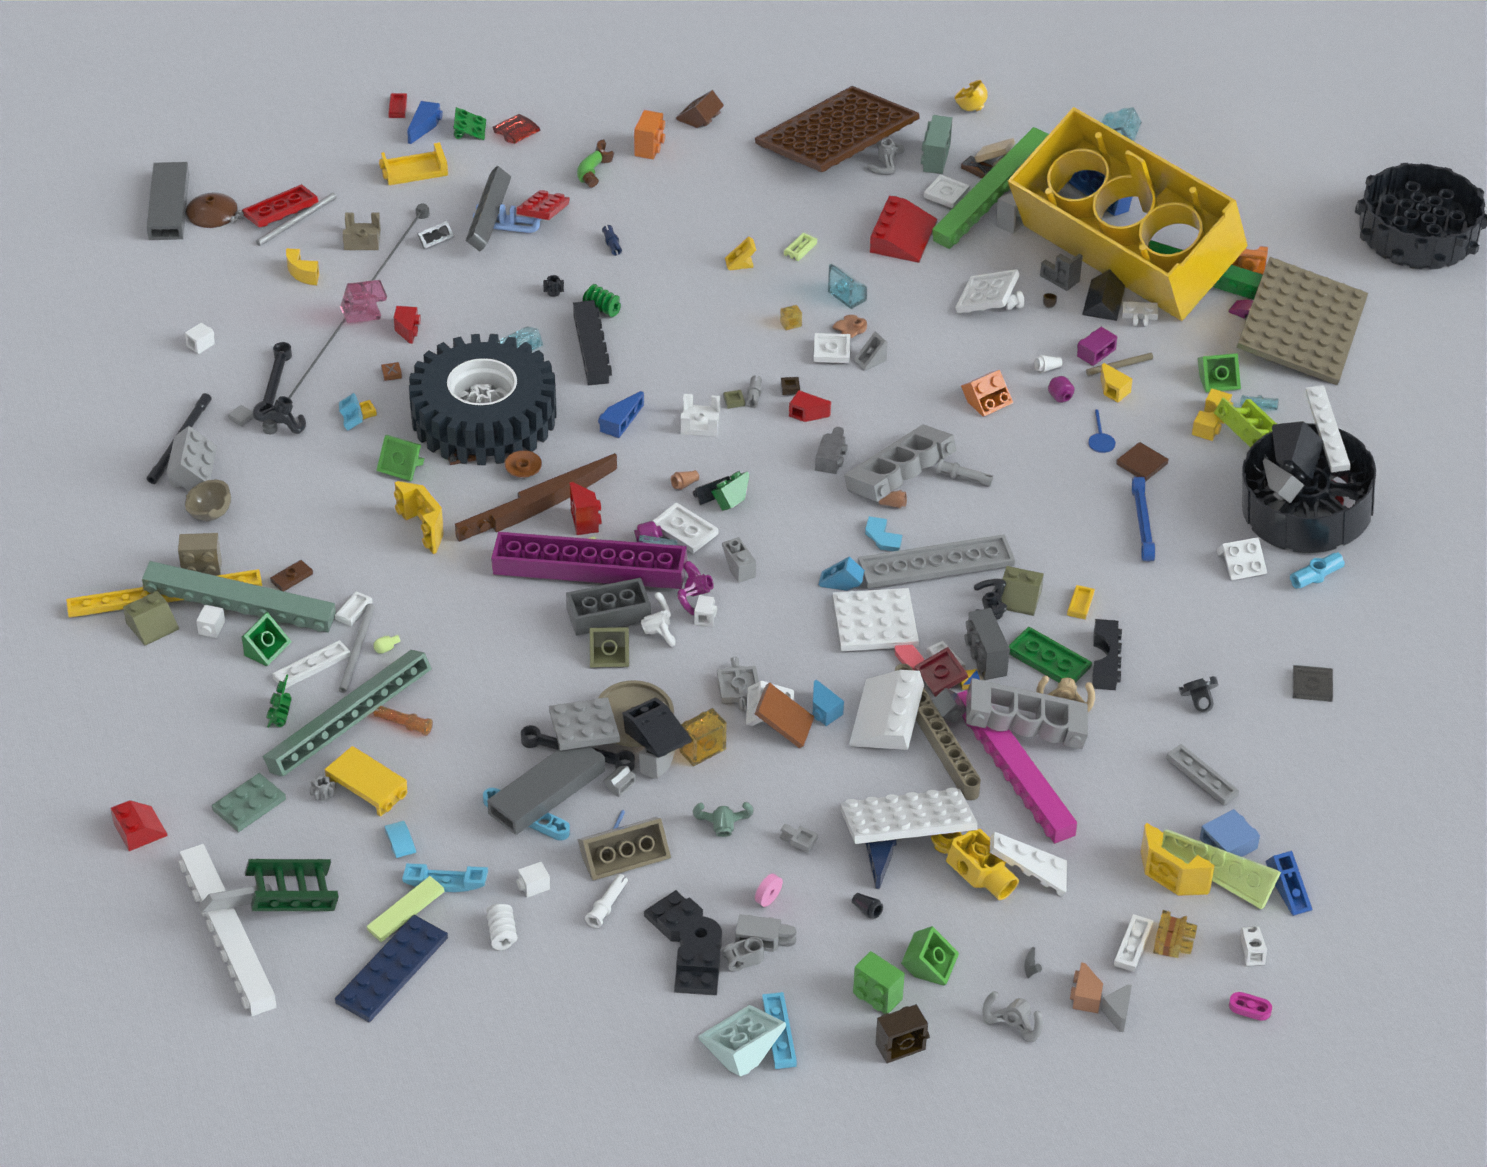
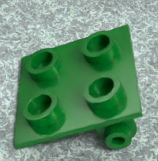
M456 107L453 126L455 138L460 139L466 133L484 140L486 119Z
M288 674L283 681H279L276 688L277 693H273L270 699L272 707L269 708L266 718L269 719L268 728L271 723L276 724L277 727H283L286 724L292 701L291 695L284 693Z

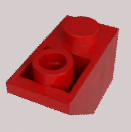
M396 306L393 317L394 330L408 343L413 344L414 337L418 335L417 325L421 323V315L418 314L417 307Z
M800 390L789 403V417L803 422L823 419L831 415V401Z

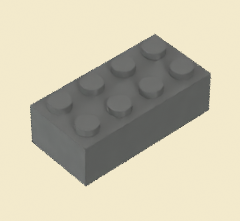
M641 578L566 592V609L576 636L590 633L589 628L621 627L641 623L645 616L651 615V603Z

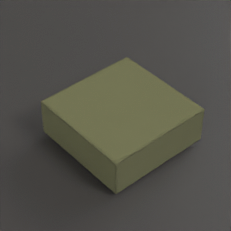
M741 390L723 392V398L728 409L745 406V399Z

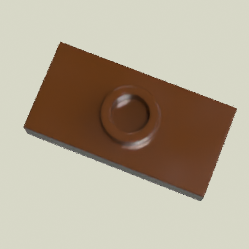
M299 560L270 577L271 583L280 591H286L313 575V569L302 560Z

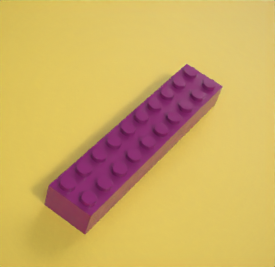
M498 532L491 557L493 575L607 584L641 578L645 587L682 589L686 572L684 564L687 561V546Z

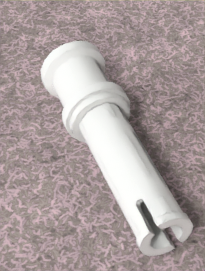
M617 874L603 897L595 901L592 911L585 916V921L593 928H600L602 926L603 919L611 912V905L628 883L627 878L623 882L621 881L624 875Z

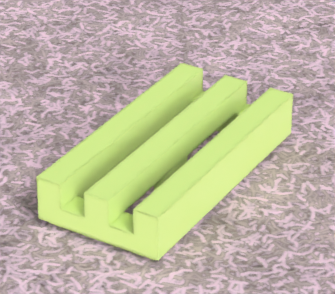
M802 233L784 250V255H790V258L793 259L795 257V260L799 261L817 244V238Z

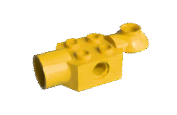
M981 829L968 831L965 835H962L961 832L930 835L935 849L940 853L948 854L946 862L974 888H986L998 900H1003L1017 887L1019 879L1005 866V861L990 853V837Z

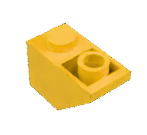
M1103 363L1100 375L1103 394L1118 403L1131 393L1133 379Z

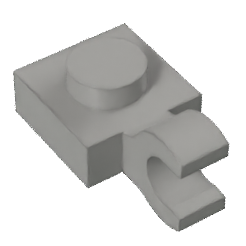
M784 824L780 830L782 831L780 835L782 840L790 841V845L809 853L818 839L817 833L802 826H799L796 830L790 825Z

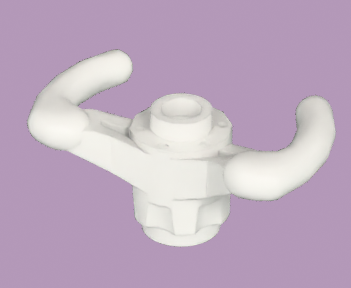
M657 592L655 593V598L660 603L662 611L645 616L641 620V624L645 634L659 633L664 637L667 644L673 647L675 646V638L668 630V625L671 624L669 619L671 611L664 596Z

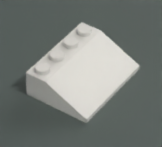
M897 670L866 679L849 743L850 746L908 750L924 687L920 671Z

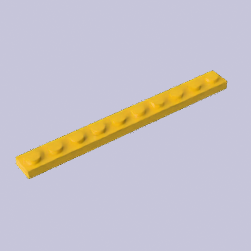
M259 569L217 575L218 577L262 586ZM143 587L68 598L66 599L68 616L70 618L122 610L124 606L151 593L145 591ZM161 594L167 602L184 600Z

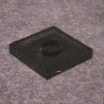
M1293 665V698L1332 702L1333 669Z

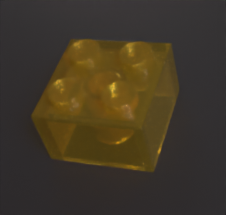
M713 708L681 724L692 738V742L679 748V750L693 767L726 750L727 722Z

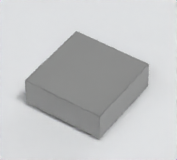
M243 405L238 406L228 414L229 419L240 426L245 425L254 418L253 411Z

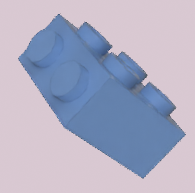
M1235 809L1202 825L1200 840L1203 843L1240 857L1258 849L1260 839L1258 831L1252 828Z

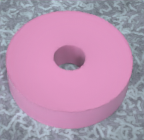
M773 873L768 875L759 885L755 894V901L763 907L770 905L782 888V878Z

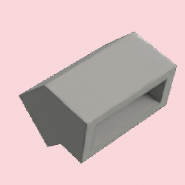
M620 766L604 780V783L610 792L620 797L636 783L635 774L630 771L628 766Z

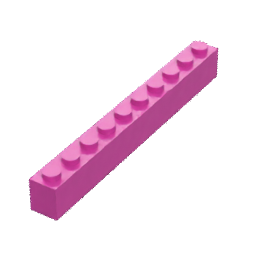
M967 690L957 693L965 707ZM965 712V713L962 715V717L964 718V721H965V723H966V712ZM966 724L973 730L976 739L981 741L986 753L991 755L996 767L1001 769L1006 781L1012 784L1015 793L1022 798L1025 807L1030 809L1035 821L1043 827L1045 835L1050 837L1054 844L1076 836L1077 821L1010 730L996 731L988 726L982 728Z

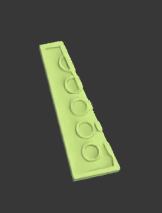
M1168 829L1164 830L1162 847L1169 853L1182 859L1187 864L1197 855L1207 859L1215 865L1213 882L1260 909L1265 907L1281 874L1280 871Z

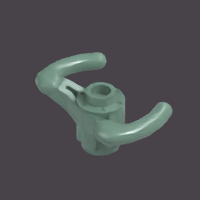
M744 802L742 805L745 810L735 813L728 806H719L713 813L702 811L705 807L703 803H698L692 810L693 816L696 819L707 820L713 823V831L719 837L731 836L732 831H734V823L740 819L750 818L754 812L753 806L748 802Z

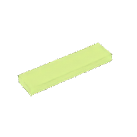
M429 876L367 925V931L380 942L384 941L413 915L419 913L445 892L444 887Z

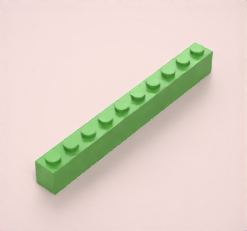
M1033 127L932 229L933 241L948 249L957 244L960 238L967 234L970 228L975 223H978L980 218L998 202V198L1010 190L1008 184L1010 177L1049 134Z

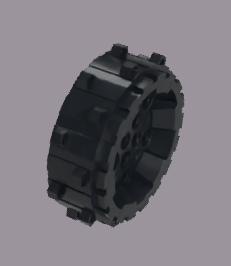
M1406 162L1398 166L1386 168L1380 173L1369 175L1366 178L1364 197L1358 200L1355 207V213L1360 215L1359 226L1361 231L1359 237L1362 241H1366L1371 249H1375L1376 253L1382 258H1389L1394 264L1400 266L1408 265L1412 269L1422 270L1423 267H1429V270L1441 269L1444 265L1447 267L1455 265L1469 254L1475 255L1478 252L1480 232L1487 227V214H1485V200L1483 198L1484 191L1482 188H1477L1466 177L1453 172L1452 169L1447 167Z

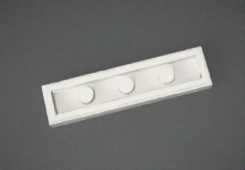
M339 640L272 673L273 679L279 683L288 674L286 689L350 657V651Z

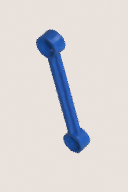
M1133 477L1132 495L1135 497L1141 558L1142 561H1154L1155 543L1152 542L1145 496V477Z

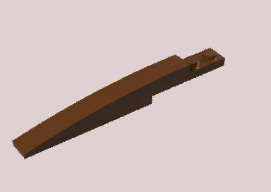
M616 453L518 492V498L455 523L457 540L460 542L492 528L497 533L570 498V482L588 488L616 470Z

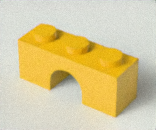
M1216 389L1210 390L1205 401L1204 411L1200 410L1194 420L1192 435L1213 441L1215 435L1220 434L1221 424L1225 423L1214 414V411L1222 398H1225L1233 405L1234 403L1231 402L1232 394Z

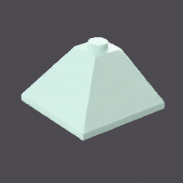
M748 1005L700 1034L698 1038L729 1071L742 1076L748 1074L759 1065L785 1029L786 1023Z

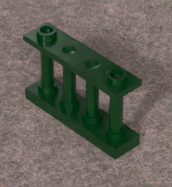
M248 859L245 876H255L257 887L251 902L252 911H335L339 898L338 891H328L325 880L331 865V859ZM263 876H275L278 891H266ZM284 876H296L299 891H287ZM304 876H316L319 891H307Z

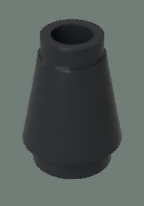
M856 893L852 898V903L868 918L875 919L881 915L883 904L879 899Z

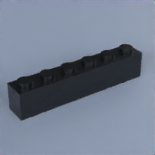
M594 300L573 302V317L588 386L608 384L609 376H612L611 365H608L610 364L609 354H605L607 352L606 342H603L605 340L604 331L600 330L602 329L601 319H598L600 317L599 308L595 307Z

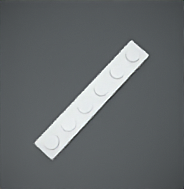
M1324 385L1307 387L1305 393L1319 437L1324 441L1323 449L1331 472L1350 470V462Z

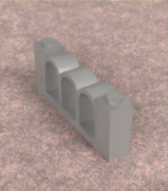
M922 424L845 473L844 478L847 490L878 502L889 495L890 491L902 486L903 480L918 476L922 471L921 468L931 467L939 462L940 458L944 459L957 451L954 435Z
M972 678L967 690L966 724L982 728L988 726L996 731H1006L1011 728L1015 733L1024 737H1033L1038 734L1045 741L1051 743L1063 742L1064 746L1083 749L1088 736L1087 703ZM991 703L1009 707V713L997 712ZM1018 709L1036 713V720L1023 717ZM1046 716L1063 719V726L1050 723Z

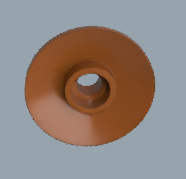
M531 451L514 452L505 460L507 472L516 477L533 476L542 467L541 458Z

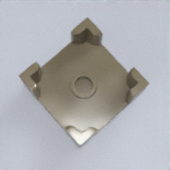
M345 212L346 229H343L344 250H379L381 233L380 212L371 213L372 223H355L354 213Z

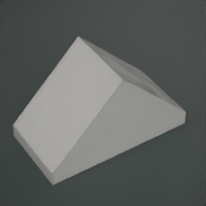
M874 332L854 360L864 370L887 360V341L877 332Z
M1128 984L1103 997L1101 1011L1120 1032H1124L1132 985Z

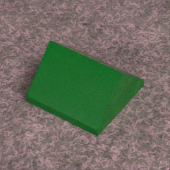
M268 612L241 636L244 656L264 666H268L292 642Z

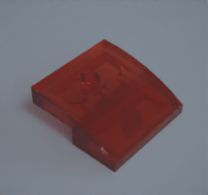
M517 114L493 126L494 133L503 135L506 142L514 144L541 131L536 123L521 114Z

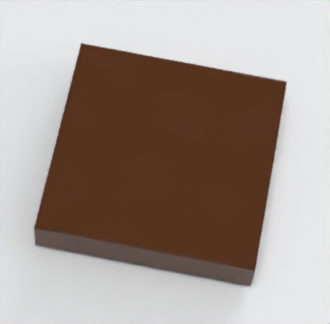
M1139 442L1118 458L1116 465L1136 477H1145L1146 482L1166 466L1169 459Z

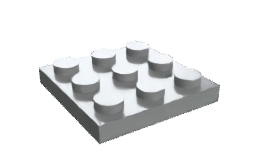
M608 697L549 706V713L560 751L620 742V735Z

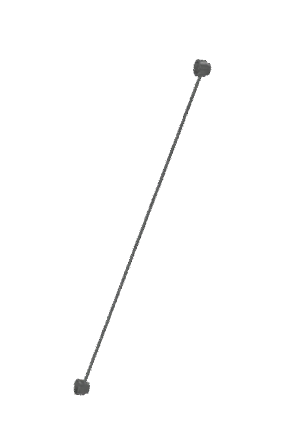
M421 203L417 205L416 218L414 219L412 224L409 226L407 231L404 233L402 238L399 240L397 245L389 254L385 262L382 264L380 269L377 271L375 276L372 278L370 283L362 292L358 300L355 302L353 307L350 309L348 314L345 316L343 321L340 323L338 328L335 330L331 338L328 340L326 345L323 347L321 352L318 354L316 359L313 361L311 366L308 368V370L306 371V373L301 378V380L296 385V387L291 392L288 398H291L293 396V394L298 389L300 384L303 382L307 374L310 372L312 367L315 365L317 360L325 351L329 343L332 341L334 336L337 334L339 329L347 320L351 312L354 310L356 305L359 303L361 298L369 289L373 281L376 279L378 274L381 272L383 267L391 258L395 250L398 248L400 243L403 241L405 236L413 227L417 219H425L429 217V207L426 204ZM271 419L264 420L262 424L263 432L269 435L276 433L278 430L277 423Z

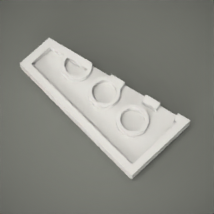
M997 832L991 835L990 853L1011 866H1019L1023 871L1022 873L1029 877L1030 875L1035 876L1041 880L1040 884L1043 886H1051L1056 889V894L1063 897L1065 895L1067 860Z

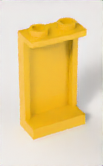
M440 142L433 143V152L386 159L385 153L382 152L379 166L382 169L383 178L387 179L388 185L448 176L447 160Z
M351 746L324 769L325 777H329L330 782L341 784L375 806L377 815L380 817L389 812L408 793L406 779L354 746Z

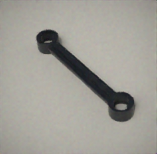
M287 342L276 343L273 347L275 360L263 399L266 406L260 412L274 406L273 403L285 361L290 360L292 357L291 345Z
M529 725L522 728L520 733L521 744L524 747L535 748L538 745L559 749L557 738L541 734L538 727ZM528 735H535V736H537V737L532 738V739H528L527 736H528ZM593 748L597 752L602 753L605 757V762L615 765L616 769L620 766H628L630 771L634 770L635 755L631 751L622 750L618 753H612ZM621 760H629L631 762L623 764Z

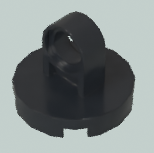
M1212 676L1210 681H1205L1201 678L1183 684L1184 687H1179L1181 696L1191 695L1194 707L1198 711L1209 712L1214 705L1210 690L1219 684L1217 677ZM1202 698H1206L1209 702L1205 709H1201L1199 706V701Z

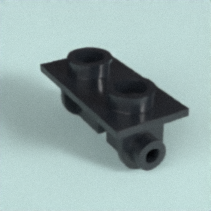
M726 476L696 487L693 491V496L695 498L698 497L699 505L715 500L711 491L716 489V485L721 481L730 480V477Z

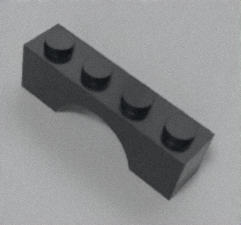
M1095 619L1093 646L1101 649L1107 656L1094 661L1092 674L1094 689L1116 691L1117 683L1121 682V671H1118V668L1121 669L1122 657H1118V654H1121L1122 643H1118V640L1122 638V629L1118 628V620Z

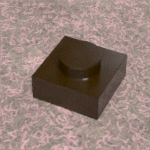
M799 377L781 378L782 395H793L800 390Z

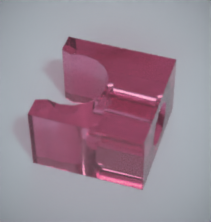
M381 280L347 283L340 305L347 323L379 320L381 318L376 302H383L387 299V294Z

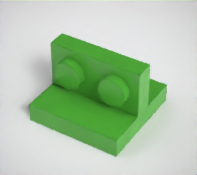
M385 435L376 471L412 481L416 466H421L424 463L425 458L419 457L421 445L391 435Z

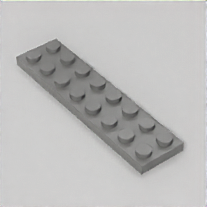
M1003 534L858 557V563L865 570L863 577L869 589L1015 566V558L1006 536Z

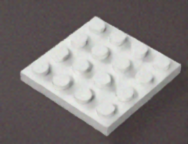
M909 588L832 593L841 651L895 648L896 645L919 647Z

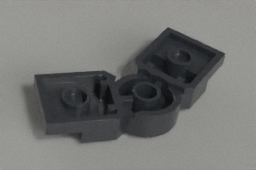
M675 890L644 911V917L671 942H680V947L677 951L674 993L717 995L722 929L715 920L703 916V909L690 897L684 898Z

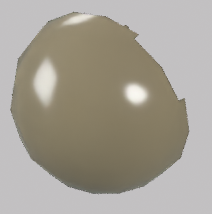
M217 479L199 483L186 495L185 510L195 519L208 522L220 518L227 512L231 504V493L228 484Z

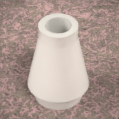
M1039 355L1034 360L1035 370L1043 373L1061 368L1062 359L1060 357Z

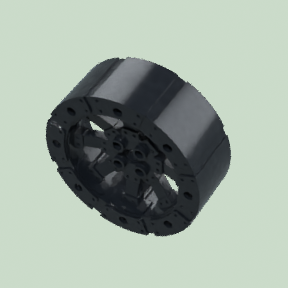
M1306 423L1319 436L1316 424ZM1339 429L1350 462V470L1331 472L1322 446L1312 480L1300 481L1304 486L1291 503L1286 501L1279 510L1275 511L1270 508L1269 503L1278 501V499L1273 496V490L1266 488L1268 481L1263 460L1266 458L1282 469L1283 467L1276 461L1273 432L1265 434L1251 446L1246 454V459L1243 461L1242 511L1247 524H1250L1252 531L1267 543L1284 550L1286 548L1293 549V552L1319 553L1334 550L1339 545L1345 546L1366 530L1374 513L1376 465L1371 452L1365 448V445L1358 438ZM1338 477L1346 483H1338L1331 480ZM1336 496L1349 497V499L1355 500V504L1348 508L1339 503L1335 498ZM1318 508L1328 510L1332 515L1318 517ZM1303 509L1306 518L1297 517L1293 514Z

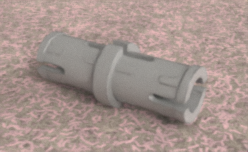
M756 375L751 377L750 386L747 389L748 398L746 405L751 407V403H753L752 408L757 407L758 397L761 395L762 378L758 376L757 381H755Z

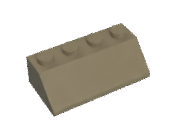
M658 817L577 839L582 859L592 881L671 858L661 818Z

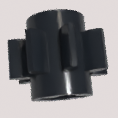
M557 275L548 276L547 280H543V292H547L551 297L559 296L560 292H564V280H560Z

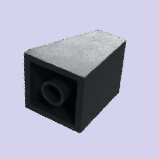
M1304 421L1273 424L1272 432L1276 461L1297 480H1312L1324 441Z

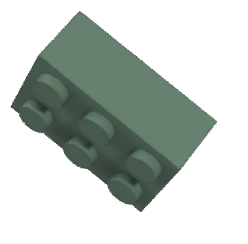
M933 115L932 120L928 121L927 131L922 143V151H924L921 157L923 172L943 174L951 145L953 117Z

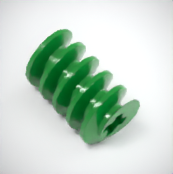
M592 284L585 291L582 301L594 300L595 307H598L600 312L610 317L616 316L621 309L620 297L618 295L614 296V293L609 292L607 289L603 290L597 284Z

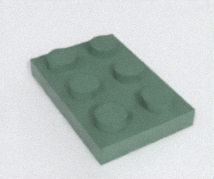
M258 773L212 804V810L237 832H240L285 801L286 794L261 773Z

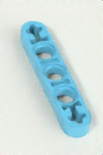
M488 788L483 792V803L486 807H488L487 800L498 793L499 789ZM550 813L545 814L529 826L556 840H565L570 836L569 823ZM543 819L549 821V823L545 825L539 824L538 822Z

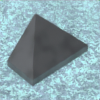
M448 221L417 233L424 249L454 237Z

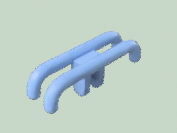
M501 204L500 214H498L496 219L500 223L495 222L493 229L533 233L539 229L542 219L516 216V206L513 205L510 208V215H506V207L504 204ZM515 223L533 224V225H532V226H523V225H515Z

